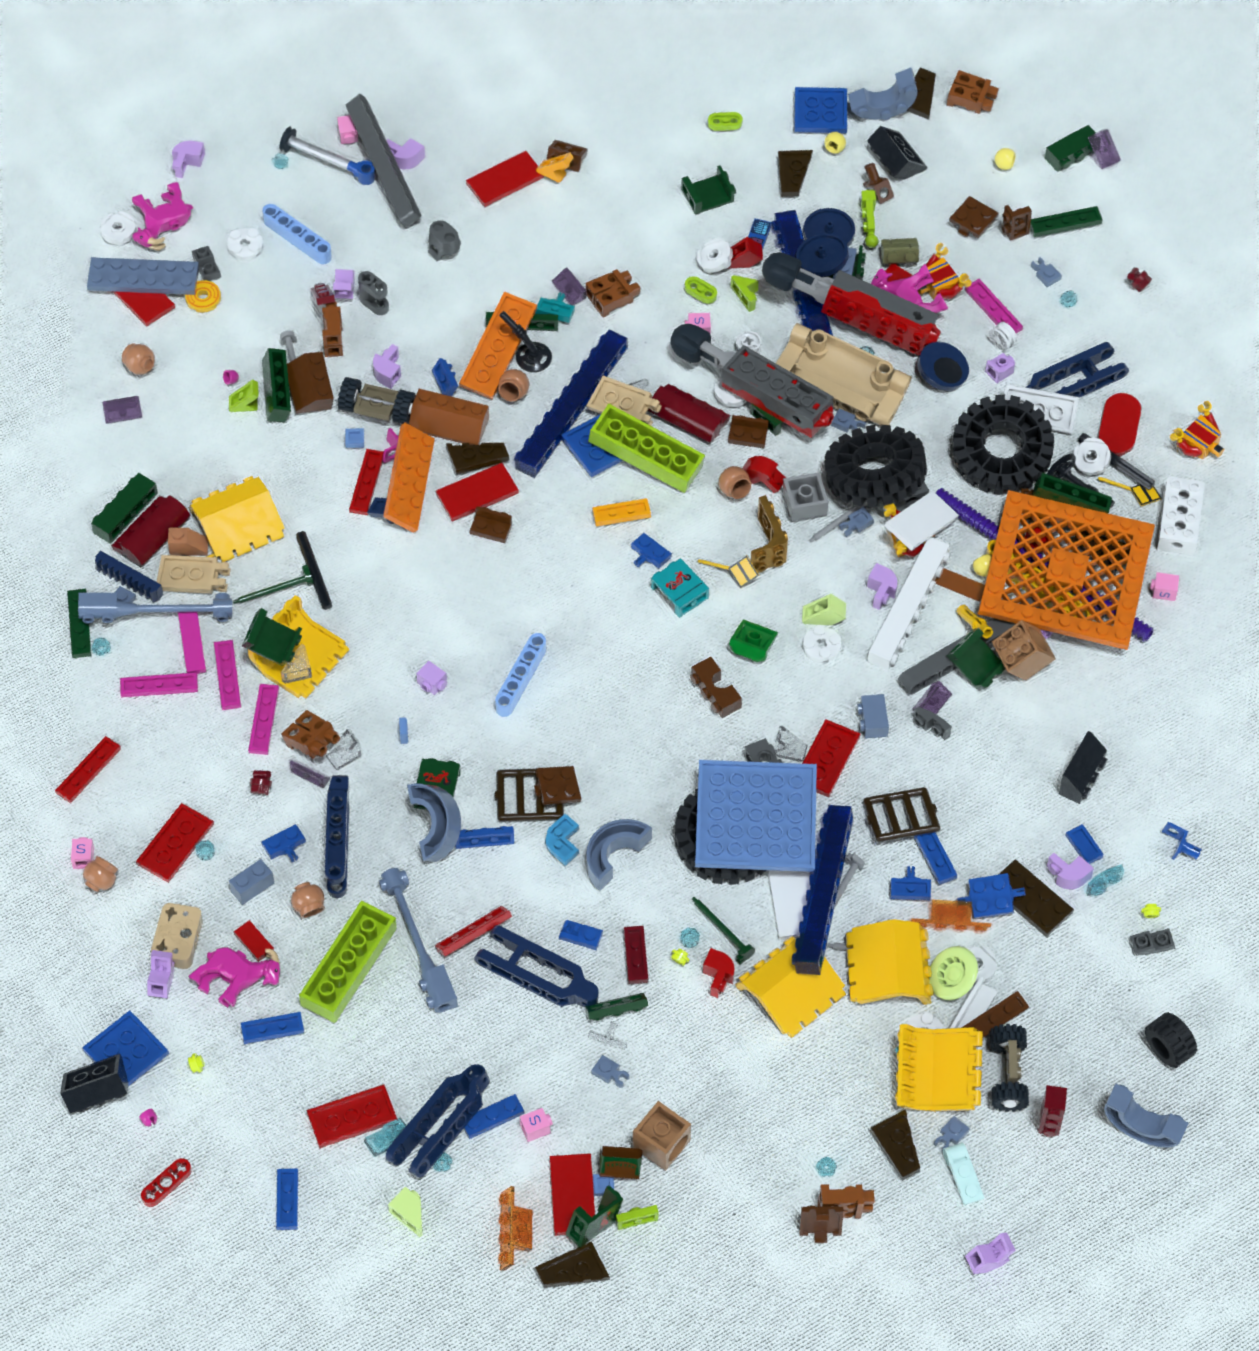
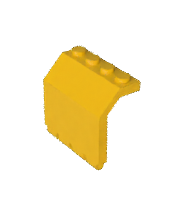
M253 476L247 477L239 485H236V483L230 484L222 492H219V490L213 491L208 494V498H196L191 501L192 504L188 507L191 514L195 513L215 558L219 557L221 562L235 558L232 552L234 550L237 556L252 551L250 543H252L254 549L269 544L267 536H269L271 542L284 537L282 530L285 527L268 489L259 476L253 478Z
M294 595L291 600L286 601L283 609L272 618V620L290 629L302 628L300 633L302 638L293 649L295 655L292 661L281 666L248 650V655L266 678L297 698L300 696L307 698L315 689L313 685L318 686L327 676L326 672L329 673L337 665L338 659L341 660L349 651V648L343 639L314 622L303 610L301 598Z
M891 919L854 927L852 932L846 933V946L851 948L847 950L848 966H850L848 968L849 984L853 985L850 986V1000L864 1004L898 996L918 998L924 1005L931 1004L933 988L929 981V977H932V972L928 965L930 951L926 943L929 940L927 930L918 922Z
M792 935L783 942L784 946L780 949L777 947L769 952L768 955L770 957L765 961L761 959L753 965L755 969L741 974L738 977L739 981L735 984L739 991L746 989L753 994L782 1034L787 1033L790 1038H793L803 1030L800 1023L804 1027L808 1026L818 1018L817 1014H823L832 1006L831 1001L836 1003L846 995L842 989L845 987L844 983L822 952L804 937H793Z
M900 1024V1030L897 1035L899 1041V1051L897 1052L898 1071L896 1073L898 1091L895 1096L897 1106L905 1109L932 1112L974 1110L975 1106H981V1091L975 1090V1088L981 1087L982 1071L976 1070V1067H982V1050H976V1047H982L983 1032L977 1031L973 1027L924 1029L908 1024Z

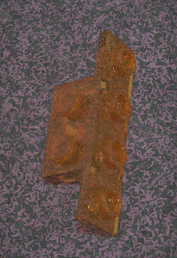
M932 899L931 919L911 918V922H918L922 927H927V923L935 924V928H947V925H955V929L967 930V926H975V930L987 931V927H991L992 924L971 922L972 902Z
M510 1186L501 1192L499 1197L501 1213L499 1216L500 1254L498 1261L502 1271L514 1265V1249L527 1252L532 1250L533 1210L514 1206V1186Z

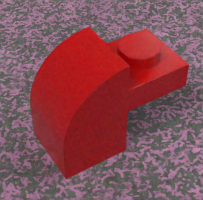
M764 456L748 458L742 468L748 473L752 484L762 481L773 493L779 492L783 485V479L786 478L776 468L778 464Z
M710 948L704 961L703 974L714 977L710 996L718 998L720 992L724 993L727 983L733 984L735 968L732 959L727 954Z

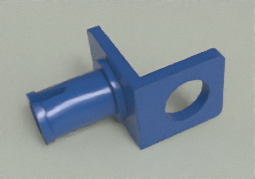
M1167 822L1162 832L1179 840L1171 859L1175 860L1178 854L1182 852L1197 860L1202 848L1186 842V836L1189 831L1171 822ZM1169 829H1175L1178 833L1171 832Z

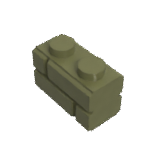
M917 238L881 240L883 264L919 262Z

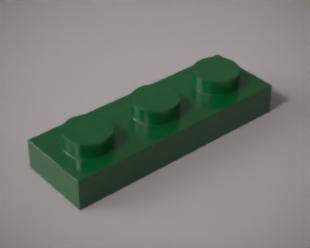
M639 993L585 1006V1010L589 1020H601L604 1016H619L630 1010L640 1011L643 1007L648 1006V1001L644 993Z

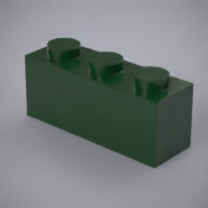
M1086 125L1046 147L1045 159L1057 172L1067 169L1071 164L1083 160L1084 157L1096 153L1100 148L1101 137L1089 125Z

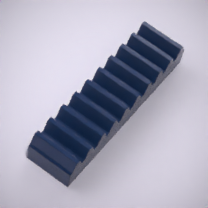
M101 550L95 556L96 569L98 572L102 570L103 575L108 574L110 579L114 577L115 582L121 581L122 586L127 584L128 589L133 587V592L139 591L140 596L145 594V598H151L152 603L159 601L163 596L162 585Z

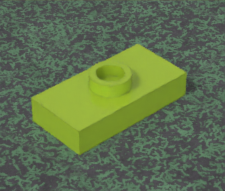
M657 1205L645 1208L635 1207L629 1210V1212L617 1214L616 1224L618 1230L658 1221L659 1212Z

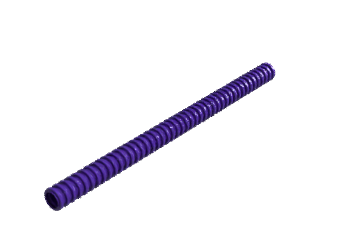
M944 488L936 491V494L959 515L958 518L966 521L965 523L970 524L972 528L975 527V530H980V533H984L985 537L989 536L990 540L997 538L999 525L996 526L995 522H991L986 516L977 513V510H972L971 506L968 507V504H963V501L957 497L954 498L953 494L949 495V492L945 491ZM1017 538L1015 540V544L1020 542ZM1024 547L1018 549L1021 554L1027 552ZM1037 553V555H1038V557H1039L1040 559L1043 558V554H1042V553H1040V554ZM1032 557L1026 559L1030 563L1035 562ZM1049 561L1044 563L1047 568L1049 565ZM1084 585L1081 593L1087 590ZM1091 595L1085 597L1088 602L1095 600ZM1110 599L1104 601L1107 607L1113 605ZM1099 605L1093 607L1095 610H1102ZM1117 609L1111 611L1114 614V616L1116 615ZM1135 617L1132 635H1137L1138 639L1142 638V641L1146 642L1153 634L1154 628H1149L1147 623L1144 624V621H1139V618Z

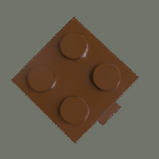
M969 196L949 218V222L959 225L958 232L968 237L969 232H971L973 236L979 238L999 216V212Z
M574 766L536 768L535 773L538 778V784L534 788L536 796H542L543 805L581 802V794Z
M812 1205L801 1207L800 1236H808V1233H814L815 1243H827V1233H833V1236H842L843 1207L833 1205L828 1207Z

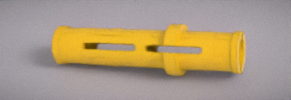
M960 605L957 608L958 615L969 623L972 629L979 628L984 633L982 635L984 638L992 636L993 630L983 618L978 617L966 605Z

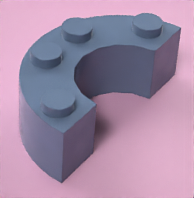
M910 67L896 73V83L885 91L872 92L861 88L848 94L851 111L860 118L873 120H888L891 117L906 112L917 97V87L912 68Z
M418 783L409 784L407 788L411 804L424 805L431 815L432 825L430 832L425 839L419 842L423 861L437 862L446 857L458 841L461 830V816L458 805L454 798L441 787Z
M620 819L603 825L592 835L586 851L587 873L592 884L599 891L613 879V866L608 862L611 853L621 848H631L639 852L652 839V827L637 820Z
M1114 1085L1105 1104L1104 1111L1109 1121L1117 1129L1133 1139L1156 1147L1168 1148L1180 1144L1189 1124L1176 1114L1159 1115L1147 1111L1135 1102L1133 1098L1134 1093L1129 1091L1126 1086Z

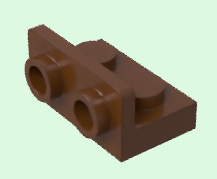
M554 140L548 147L547 159L571 152L574 159L570 162V166L567 169L579 172L581 163L587 156L588 148Z
M1005 205L1001 229L1010 241L1030 233L1031 208L1027 206L1012 211L1009 205Z
M732 415L728 443L764 449L769 421L761 418Z
M477 506L470 534L506 543L512 528V516L505 512H497L487 507Z

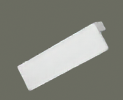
M980 976L950 1028H961L990 1008L998 991L984 985V977Z

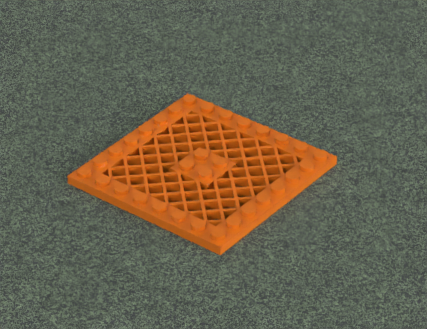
M1008 490L978 615L1016 624L1023 620L1041 630L1128 650L1155 524ZM1031 517L1034 522L1028 524L1026 519ZM1050 522L1052 527L1047 529L1044 524ZM1021 523L1023 528L1018 530L1019 524ZM1068 526L1071 531L1065 533L1062 528ZM1039 527L1042 532L1036 534L1033 529ZM1086 530L1089 536L1083 537L1081 532ZM1057 531L1060 536L1054 538L1051 533ZM1028 532L1031 537L1025 539L1022 534ZM1075 535L1078 541L1073 543L1070 537ZM1105 535L1108 540L1102 542L1099 537ZM1046 536L1049 542L1044 544L1040 539ZM1016 537L1020 541L1017 544H1015ZM1123 539L1126 544L1120 546L1117 541ZM1094 540L1097 545L1091 547L1088 542ZM1065 541L1068 546L1062 548L1059 543ZM1035 542L1038 547L1032 549L1029 544ZM1110 544L1115 547V550L1111 552L1106 547ZM1083 545L1086 550L1080 552L1077 547ZM1054 546V548H1052V552H1050V551L1047 549V548H1050V547ZM1024 547L1027 552L1021 554L1018 549ZM1101 549L1104 555L1099 557L1096 551ZM1128 549H1130V551H1129V556H1128V554L1125 552V551L1128 550ZM1042 551L1045 557L1040 559L1037 553ZM1012 553H1014L1016 558L1011 560ZM1120 554L1123 559L1117 561L1114 556ZM1088 555H1091V557H1092L1094 560H1092V561L1089 562V557H1090V556H1088ZM1032 557L1035 562L1029 564L1026 559ZM1109 559L1112 564L1106 566L1103 561ZM1049 561V565L1047 568L1044 563ZM1021 562L1024 567L1017 569L1014 564ZM1127 563L1126 569L1124 570L1122 565ZM1098 564L1101 570L1095 572L1092 567ZM1039 566L1042 572L1036 574L1033 569ZM1010 568L1012 570V573L1007 575L1008 569ZM1117 569L1120 574L1114 576L1111 571ZM1086 570L1090 573L1087 577H1085ZM1028 571L1031 577L1025 579L1022 574ZM1105 574L1109 579L1103 582L1100 576ZM1046 576L1045 582L1047 583L1044 584L1041 578ZM1017 577L1020 582L1014 585L1011 579ZM1121 579H1123L1122 585L1118 582ZM1095 580L1098 585L1092 587L1089 582ZM1034 581L1039 586L1035 589L1030 586V583ZM1005 582H1006V584L1009 586V588H1007V589L1004 590V586H1005ZM1113 584L1116 589L1110 591L1107 586ZM1084 585L1087 590L1081 593ZM1054 586L1057 591L1051 593L1048 588ZM1025 587L1028 592L1021 594L1018 589ZM1102 589L1105 595L1100 597L1097 591ZM1072 590L1076 596L1070 598L1067 592ZM1043 591L1046 595V597L1040 599V597L1037 595V593ZM1013 592L1016 598L1011 600L1008 594ZM1120 594L1119 601L1115 597ZM1091 595L1095 600L1088 602L1085 597ZM1062 596L1065 601L1059 603L1056 598ZM1032 597L1035 602L1029 604L1026 599ZM1108 599L1113 603L1109 607L1104 603ZM1078 600H1080L1083 604V606L1079 608L1074 603ZM1050 601L1054 606L1048 609L1045 603ZM1069 605L1073 611L1066 613L1063 608ZM1099 605L1102 610L1096 612L1093 607ZM1117 609L1116 615L1114 616V614L1111 611ZM1088 610L1091 615L1085 618L1082 612ZM1105 614L1110 619L1106 622L1101 619V616Z

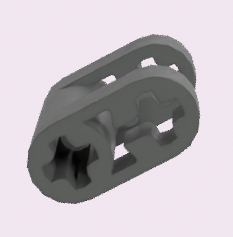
M370 271L361 272L358 275L361 303L377 315L387 314L389 311V303L385 298L388 293L387 284Z

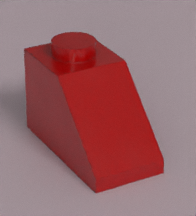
M748 236L731 247L733 257L730 267L726 269L751 268L762 261V245Z

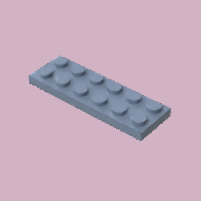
M91 257L87 290L195 295L199 262Z

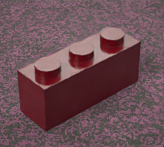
M1046 1085L1040 1111L1038 1133L1048 1137L1059 1136L1065 1113L1067 1088Z

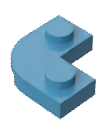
M566 813L549 827L546 835L548 851L565 866L579 854V849L567 840L579 830V825Z

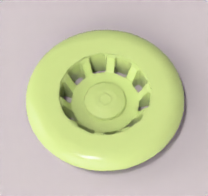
M953 946L943 950L935 957L930 966L932 977H929V981L932 985L933 993L941 999L955 1000L964 996L972 988L977 978L978 964L974 954L967 948Z

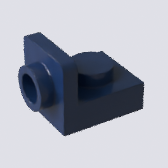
M375 497L367 513L371 517L384 518L387 498ZM386 519L390 524H394L392 521Z

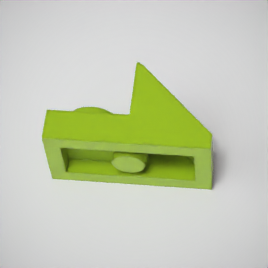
M736 275L731 276V289L749 312L755 310L757 301L755 292L758 291L759 281Z
M252 379L229 395L230 412L258 410L259 392L257 381Z

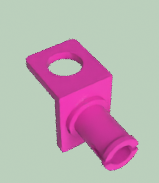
M391 428L388 429L386 438L391 447L384 450V463L395 458L399 435H396ZM395 451V453L392 456L388 457L389 453Z

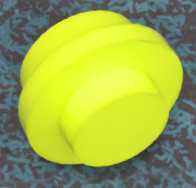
M1146 904L1145 908L1141 909L1144 918H1157L1160 916L1161 907H1157V904Z
M680 948L672 950L670 958L678 964L684 966L686 962L690 961L687 957L689 954Z
M193 1053L191 1057H188L193 1073L197 1071L199 1073L203 1072L202 1067L205 1066L202 1056Z

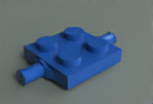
M1005 873L968 879L970 887L969 896L958 897L957 900L959 906L970 904L973 908L974 919L1013 914L1014 897L1025 896L1026 893L1024 887L1012 889L1009 875Z

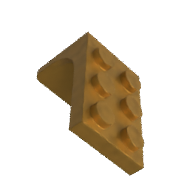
M766 495L759 497L758 520L769 543L751 551L750 561L757 572H762L774 566L779 567L786 563L788 536L786 531H782L780 518L775 516L773 503L768 501Z

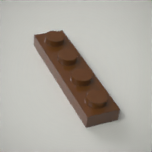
M1017 991L961 1028H976L977 1031L983 1032L984 1038L990 1034L991 1028H994V1026L999 1027L1000 1024L1004 1025L1027 1010L1029 1006L1019 991Z

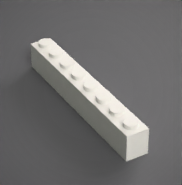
M932 537L926 541L869 651L868 663L888 671L892 664H896L899 657L897 653L899 650H903L906 644V636H910L913 631L914 625L912 624L914 620L918 621L921 615V607H925L929 598L927 595L929 591L933 592L936 585V577L940 578L944 569L942 567L943 564L948 563L950 559L949 544Z

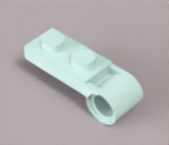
M962 1142L943 1148L945 1162L950 1166L963 1205L983 1200L984 1195L965 1144Z

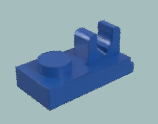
M439 358L432 372L442 394L452 396L458 388L454 377L456 373L451 372L453 367L451 364H447L446 360Z
M565 920L559 939L597 951L603 930Z

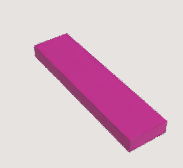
M980 278L972 282L971 286L965 287L968 295L996 325L1000 322H1005L1013 328L1015 333L1023 330V325Z
M178 612L187 673H206L198 613Z
M233 640L214 642L222 710L241 708Z
M197 672L120 678L121 698L198 692Z
M260 684L248 749L251 754L268 755L279 685Z

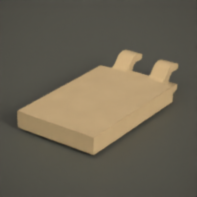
M602 376L586 405L589 410L602 414L609 403L652 426L653 421L650 420L651 416L646 414L648 408L659 413L662 407L659 405L660 402L658 400L651 399L652 395L650 392L606 376Z
M162 555L156 582L162 585L163 591L212 594L213 589L227 592L228 584H226V579L218 578V575L230 576L231 568H229L228 562L218 563V559L214 557Z

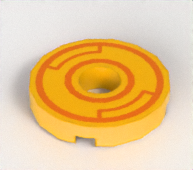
M201 280L197 281L195 295H185V300L190 309L200 313L214 310L218 303H220L221 291L215 283ZM200 295H207L204 299L199 298Z

